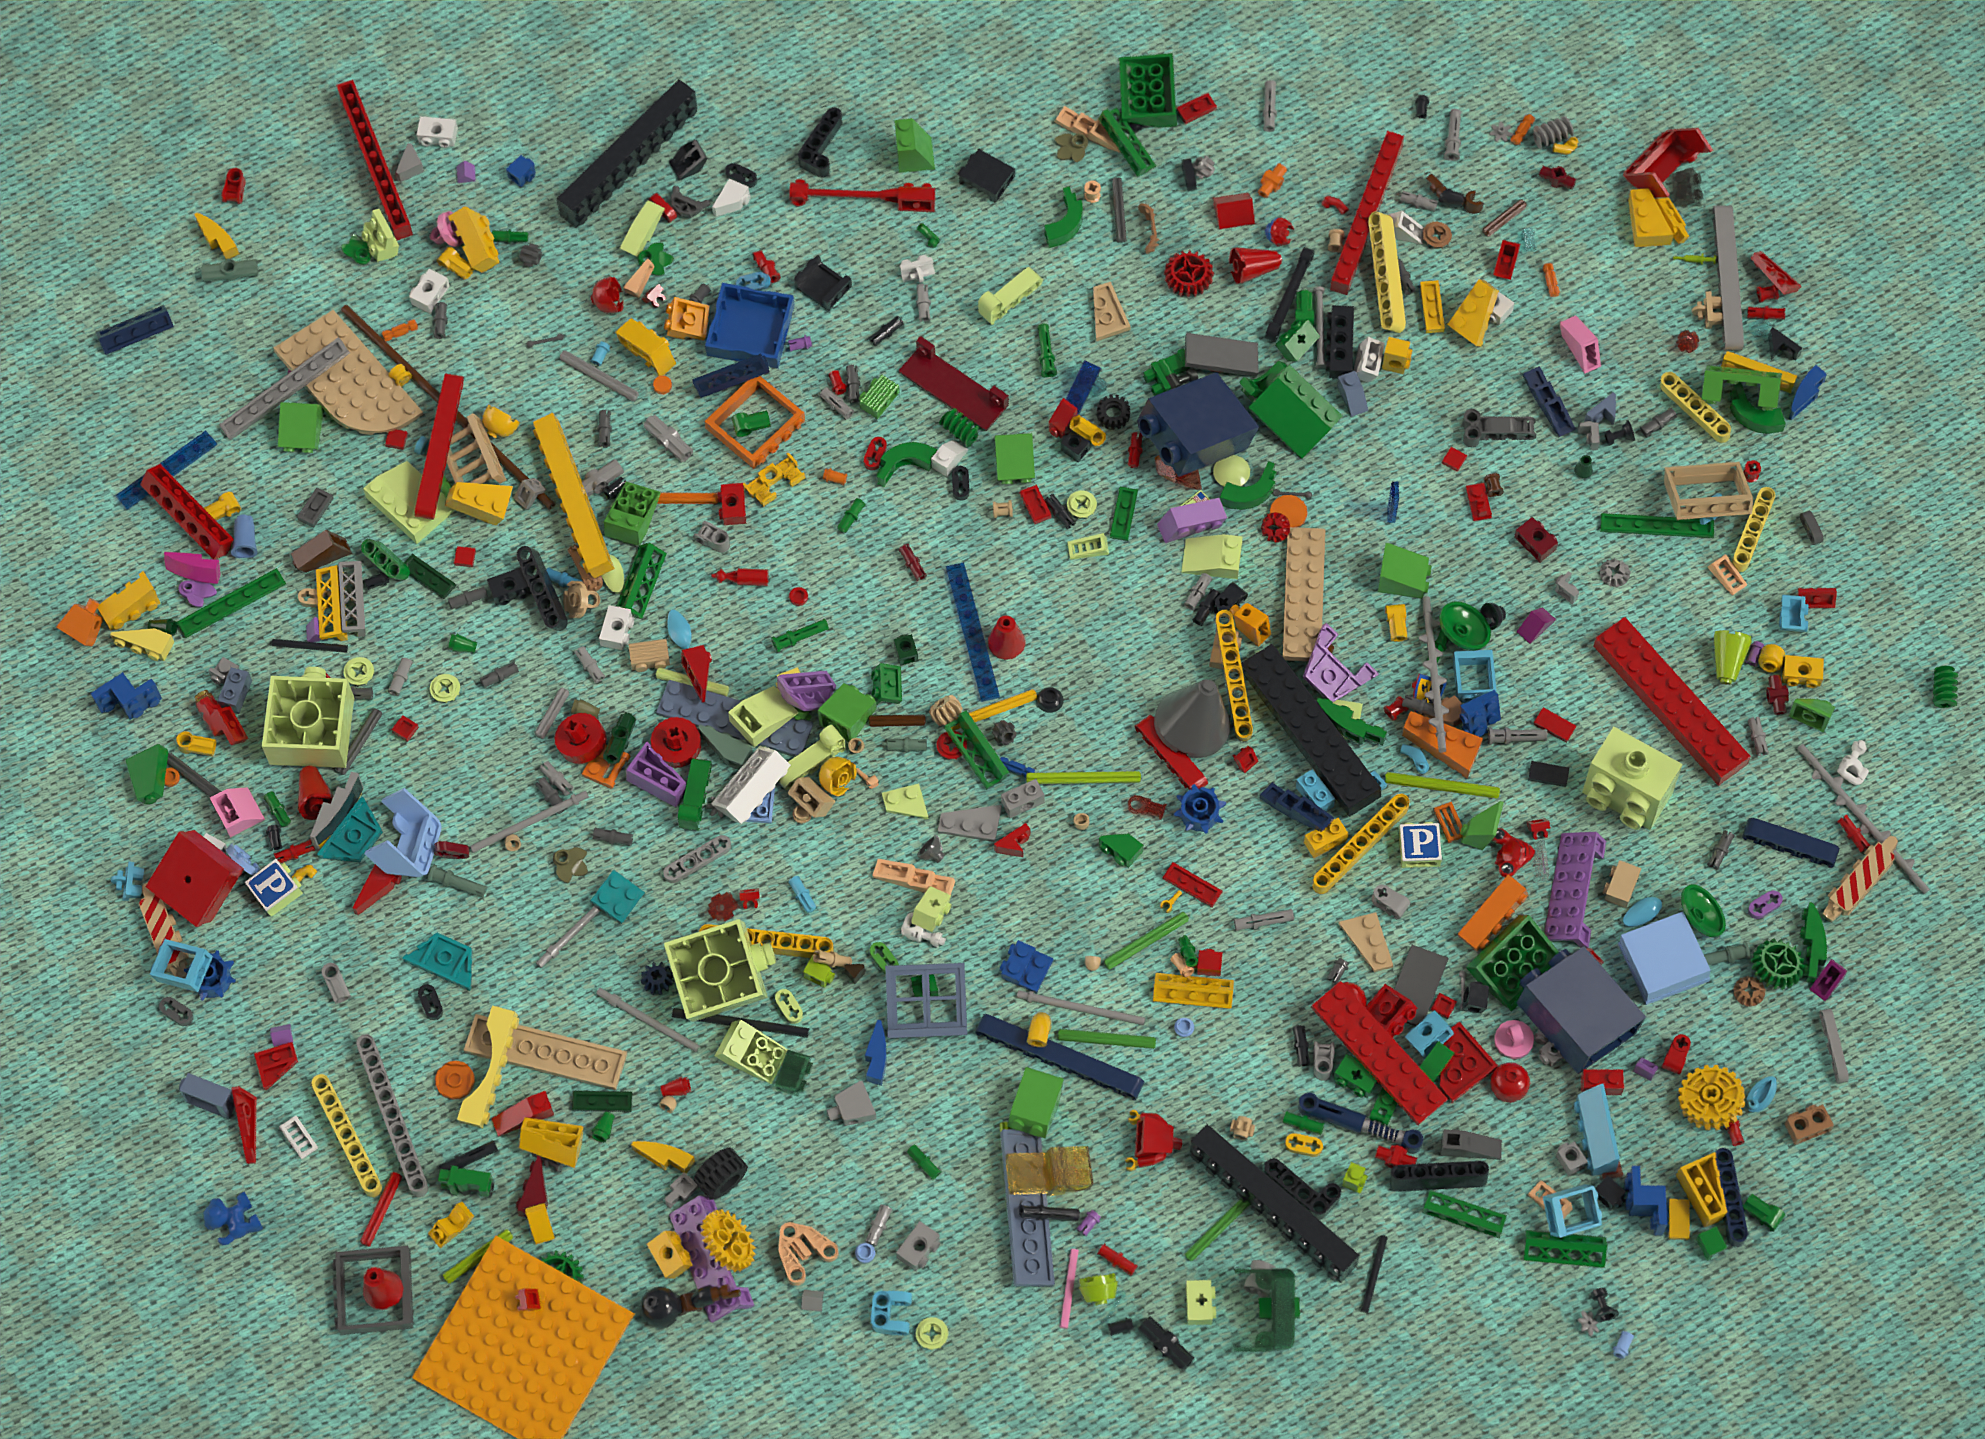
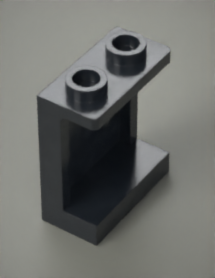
M978 148L975 154L972 153L970 155L967 165L959 170V183L963 184L966 182L990 195V200L996 203L1015 178V168Z
M819 255L814 259H810L806 267L794 277L795 288L827 311L852 287V280L849 276L845 275L842 277L821 262Z

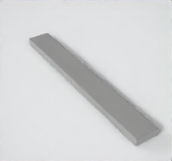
M338 337L219 424L229 440L233 439L279 406L280 402L290 398L350 354L349 350Z

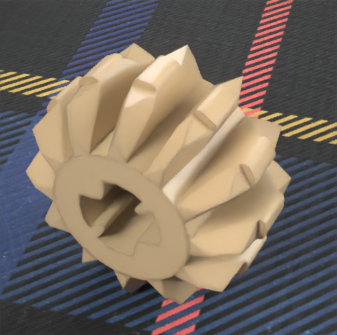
M949 695L935 702L930 707L929 713L932 720L939 726H942L957 719V716L962 713L963 708L956 697Z

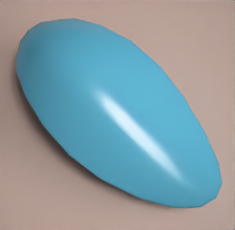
M671 610L667 621L668 633L677 646L687 649L690 647L692 639L690 625L678 611Z
M1647 897L1636 902L1625 914L1623 924L1626 927H1634L1649 922L1660 912L1662 908L1661 900L1656 897Z
M1766 1077L1751 1089L1745 1103L1747 1110L1759 1112L1772 1102L1777 1090L1775 1077Z

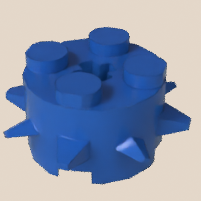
M1194 784L1192 785V791L1189 790L1184 796L1177 795L1178 800L1181 802V808L1174 813V816L1182 819L1186 825V831L1192 829L1207 834L1208 829L1212 828L1216 822L1223 823V819L1219 816V810L1226 806V802L1217 799V795L1214 793L1215 788L1207 789L1200 787L1198 789Z
M218 950L215 953H210L213 958L197 992L202 1001L205 997H224V993L228 990L230 984L236 982V979L232 978L230 974V969L235 963L233 960L224 961L219 956ZM190 966L189 968H184V972L188 973Z

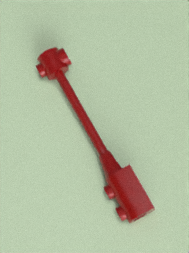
M797 179L795 183L790 182L789 197L791 203L795 206H803L808 201L809 196L880 198L881 200L898 203V211L935 212L936 188L932 187L929 183H924L921 187H914L912 183H905L903 186L881 191L809 189V183H806L803 179Z

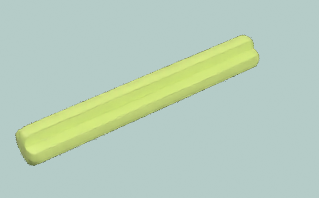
M664 668L657 669L656 678L672 680L693 686L686 674ZM708 681L707 691L727 697L729 686Z

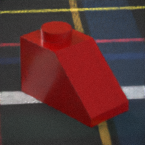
M1064 398L1060 401L1049 420V432L1055 438L1059 437L1061 439L1065 434H1069L1072 431L1070 429V421L1074 416H1078V409Z

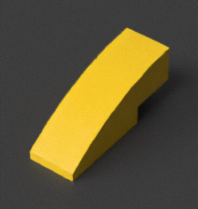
M198 212L194 213L196 221L211 249L219 247L225 259L239 255L236 244L222 227Z
M633 1141L631 1144L633 1151L665 1171L669 1165H672L679 1171L687 1174L695 1163L694 1156L670 1145L648 1141Z

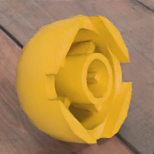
M490 404L487 405L482 416V423L488 430L487 434L494 438H497V436L503 438L510 436L520 424L518 420L512 422L511 420L514 419L510 415L494 406L492 407Z
M843 757L828 759L820 768L819 781L821 786L832 795H843L849 789L844 787L851 779L855 781L856 765Z

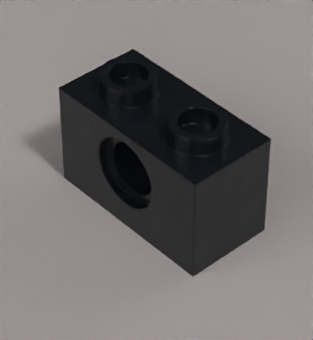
M521 567L487 579L495 605H506L510 603V600L516 598L524 599L528 594H531ZM509 586H513V587H514V588L511 589V590H506V588L509 587Z

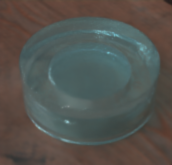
M1764 319L1755 321L1753 325L1754 334L1758 337H1767L1772 328L1771 323Z

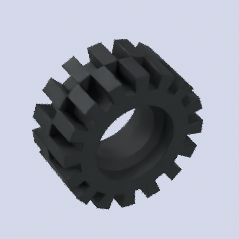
M1111 394L1109 399L1105 396L1103 400L1099 401L1097 405V419L1102 426L1105 425L1106 429L1111 427V430H1115V427L1121 429V426L1124 427L1126 422H1129L1130 405L1127 400L1125 401L1124 397L1119 399V395H1116L1113 398V394ZM1115 407L1120 410L1121 414L1118 417H1110L1106 413L1107 410Z

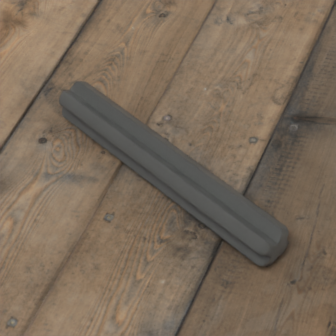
M1118 177L1112 179L1116 239L1118 243L1126 242L1123 188L1122 179Z
M374 708L348 748L346 768H336L338 773L342 775L347 773L381 718L382 712Z
M168 753L167 764L175 768L182 776L208 796L212 797L222 792L174 754Z

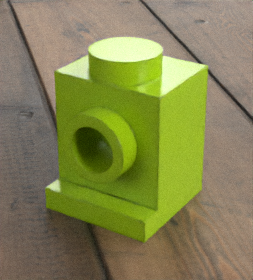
M813 955L803 971L805 979L824 988L827 983L831 984L835 977V973L832 972L828 964L814 962Z
M1351 1162L1343 1179L1342 1186L1361 1194L1368 1178L1365 1175L1366 1168Z

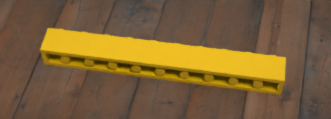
M552 412L533 422L535 427L533 433L536 439L540 440L539 449L543 455L545 454V465L552 472L549 476L553 484L556 483L557 488H555V492L558 498L562 499L560 505L563 512L567 513L568 518H566L568 526L570 529H573V533H571L572 538L579 545V548H577L578 554L585 561L582 563L584 570L595 579L615 568L561 424Z

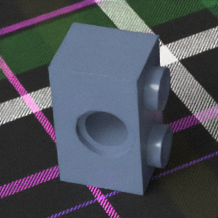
M230 668L218 698L221 708L231 706L234 713H240L252 683L249 672Z

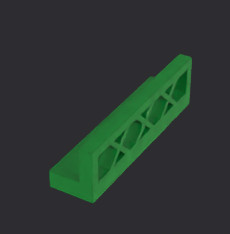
M1107 108L1102 111L1098 120L1136 176L1140 177L1155 168L1156 164L1126 121H1122V114L1118 108L1111 111ZM1114 114L1116 115V117H1117L1118 120H1119L1118 123H1117V121L1115 120V118L1113 117ZM1133 145L1137 146V148L1139 149L1138 152L1136 151ZM1143 160H1146L1148 162V167Z
M650 542L638 547L616 607L630 609L634 617L643 618L665 560L666 552ZM653 552L659 555L657 563L653 562ZM647 568H650L652 572V577L649 580L645 573ZM641 584H644L646 589L644 596H641L639 590ZM636 600L639 602V612L632 608Z
M967 710L960 713L956 720L944 726V729L986 790L1007 777L1009 771ZM959 724L963 730L962 735L955 734L951 728ZM964 740L972 743L973 751L964 748ZM974 756L983 759V766L975 764L973 761ZM985 771L992 773L996 779L988 783L984 777Z
M1432 1190L1429 1191L1423 1209L1424 1214L1499 1239L1507 1215ZM1432 1196L1440 1198L1444 1205L1430 1202ZM1458 1204L1463 1212L1451 1209L1448 1206ZM1473 1210L1479 1211L1482 1219L1468 1213ZM1494 1216L1502 1220L1499 1225L1487 1221V1219Z
M1525 1230L1524 1260L1605 1268L1607 1239L1606 1237L1570 1234L1559 1238L1550 1236V1232ZM1529 1246L1539 1247L1542 1251L1538 1255H1528ZM1553 1248H1558L1562 1254L1558 1257H1552L1548 1252ZM1573 1250H1579L1582 1256L1578 1259H1572L1568 1254ZM1593 1252H1602L1601 1261H1594L1589 1255Z

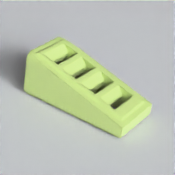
M1104 533L1067 542L1071 560L1109 555L1107 538ZM1097 542H1101V548H1098ZM1090 543H1093V550L1090 549ZM1082 544H1085V546H1086V551H1084V552H1083ZM1074 545H1078L1079 553L1074 554Z

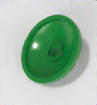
M1454 601L1446 604L1440 611L1439 622L1446 637L1458 647L1476 651L1484 648L1489 643L1491 638L1490 626L1485 617L1473 606L1464 602Z
M1691 884L1685 887L1681 893V906L1689 924L1705 936L1716 938L1722 935L1726 928V921L1716 899L1701 886Z

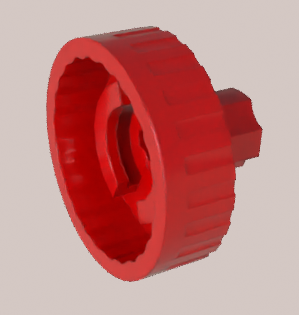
M577 713L561 722L555 732L554 739L557 749L567 761L574 764H583L592 761L600 755L606 745L607 735L605 729L595 716L587 713Z
M671 717L665 719L654 728L651 734L652 749L657 754L659 753L667 765L672 768H681L691 764L692 758L696 759L700 753L701 737L699 730L694 723L685 718Z

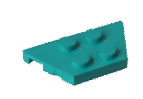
M360 797L317 853L319 858L361 862L365 857V851L371 849L381 836L383 831L364 797Z
M437 932L428 941L418 945L417 949L412 953L403 956V961L464 989L471 990L473 952L471 947Z

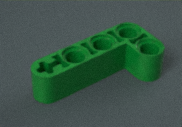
M695 758L691 760L683 804L679 805L678 810L679 828L696 831L700 829L698 825L702 819V804H705L707 794L705 790L709 784L712 761Z

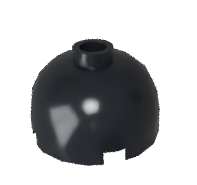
M661 1286L653 1287L647 1291L640 1302V1313L643 1319L651 1326L660 1329L668 1328L677 1321L678 1313H681L682 1302L679 1295L671 1289Z

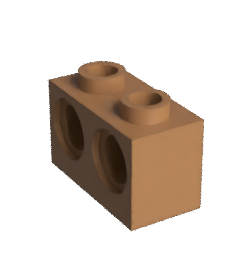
M1816 1104L1809 1106L1805 1109V1112L1800 1114L1794 1112L1787 1117L1784 1125L1794 1145L1832 1130L1834 1124L1823 1104L1820 1106ZM1812 1117H1819L1822 1122L1817 1123ZM1794 1124L1802 1125L1804 1130L1796 1129Z

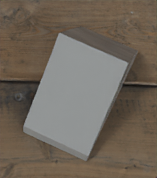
M410 143L407 144L396 170V177L399 182L424 172L422 162Z

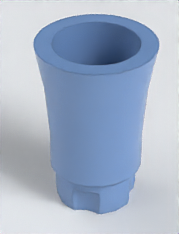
M239 515L235 519L231 554L238 559L255 557L258 552L255 542L253 518L250 515Z

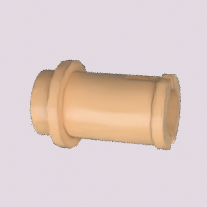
M1175 953L1171 957L1170 961L1180 970L1181 976L1189 977L1193 974L1194 968L1186 965L1181 953Z

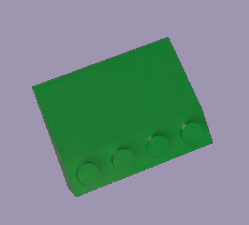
M1173 53L1119 57L1122 121L1159 128L1177 126Z
M1290 364L1278 373L1248 407L1262 423L1301 459L1308 454L1343 416Z
M1518 915L1466 968L1477 982L1489 986V992L1512 1012L1518 1006L1517 1001L1524 990L1519 984L1520 981L1536 968L1542 974L1551 969L1548 963L1559 951L1530 915Z

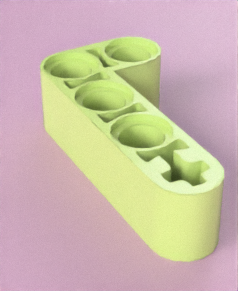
M1030 267L1024 269L994 295L990 291L985 292L978 301V312L991 325L995 324L993 323L995 320L1001 319L1008 313L1007 311L1011 307L1014 308L1019 304L1023 297H1027L1042 284L1043 279Z
M833 725L821 731L818 742L788 761L791 766L787 769V774L778 780L786 791L791 789L798 778L814 773L828 759L836 757L835 755L845 751V740Z

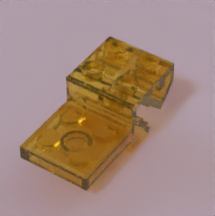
M1088 1146L1050 1147L1046 1153H1013L1005 1156L1010 1195L1046 1193V1196L1064 1195L1066 1189L1078 1192L1089 1189L1094 1184Z

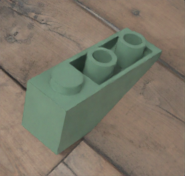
M700 724L698 726L700 736L726 765L740 770L751 757L753 750L752 745L748 741L743 739L737 740L729 733H720L709 725L703 726Z

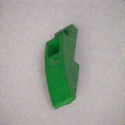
M1318 697L1316 702L1341 735L1360 745L1367 739L1383 746L1387 731H1384L1379 726L1366 724L1361 719H1353L1354 711L1347 706H1339L1329 699Z
M1809 902L1807 908H1803L1801 919L1805 920L1804 927L1801 926L1799 938H1803L1802 945H1808L1805 957L1809 959L1808 964H1805L1803 976H1806V982L1814 983L1817 977L1818 966L1824 967L1827 960V940L1819 912L1814 903Z

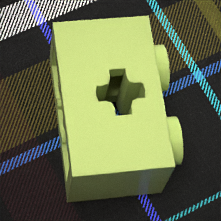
M930 886L915 907L911 923L933 932L936 926L941 925L944 918L943 915H947L951 909L952 904L949 903L951 895Z
M1211 1280L1186 1281L1187 1324L1212 1325V1320L1216 1319V1306H1212V1299H1215V1286L1211 1287ZM1199 1299H1203L1204 1306H1200Z

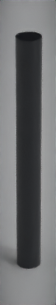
M272 639V646L348 652V645Z
M1380 1235L1360 1312L1369 1313L1388 1239L1387 1236Z

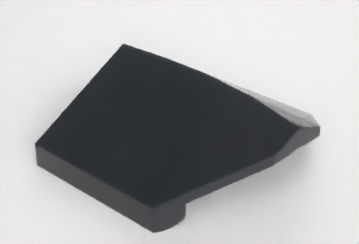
M694 139L683 145L676 152L673 159L669 160V163L678 179L683 180L701 172L708 158L698 140Z

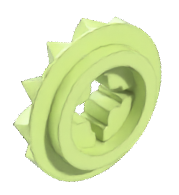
M1076 491L1067 500L1068 511L1072 516H1076L1079 519L1083 517L1088 518L1091 514H1094L1097 508L1096 498L1087 491ZM1086 501V508L1081 507L1078 509L1079 504L1077 502L1083 503Z
M353 658L344 667V677L348 679L351 685H367L368 681L373 679L374 667L371 661L366 658ZM360 668H362L364 674H359L358 676H356V672L354 670H360Z
M441 674L432 680L430 693L438 702H445L447 704L448 701H454L455 697L459 695L460 683L453 675ZM441 683L446 687L450 686L448 688L449 693L442 691Z
M926 1318L917 1326V1341L923 1348L930 1350L941 1348L947 1341L948 1328L938 1318ZM931 1326H933L935 1333H938V1335L934 1336L933 1341H931L929 1335H926V1333L930 1332Z

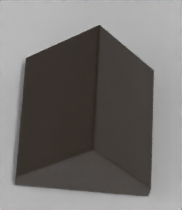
M846 964L845 974L856 984L865 974V966L863 964Z

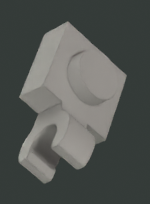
M683 1172L670 1185L672 1192L664 1199L666 1201L665 1204L671 1209L678 1202L679 1198L686 1201L699 1186Z

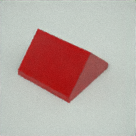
M1248 192L1212 198L1219 230L1255 224L1253 199Z

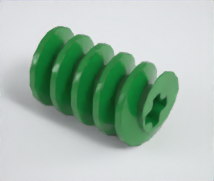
M956 408L946 412L940 419L939 425L948 430L950 434H954V437L960 439L961 443H965L966 447H970L979 436V426L972 428L974 422L971 421L967 424L968 417L961 419L963 414L960 412L956 415Z
M1938 666L1934 669L1933 704L1936 707L1951 708L1958 704L1955 701L1958 698V695L1955 694L1958 691L1956 687L1958 685L1956 680L1958 673L1953 672L1955 668L1952 666Z

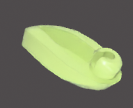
M610 555L615 569L603 574L602 578L613 593L619 594L624 585V573L619 560L615 556Z

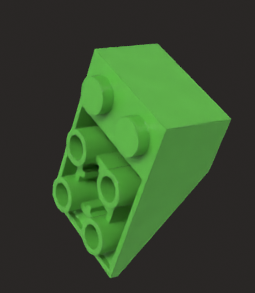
M625 482L604 520L605 536L640 546L647 534L661 492Z

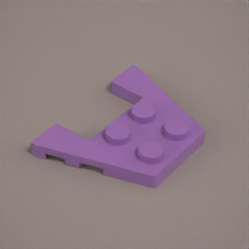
M1325 623L1320 629L1303 678L1323 698L1334 702L1372 678H1375L1379 673L1366 662L1353 675L1327 649L1339 634Z

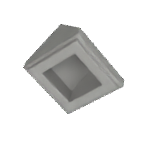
M804 1290L801 1310L822 1312L824 1292Z

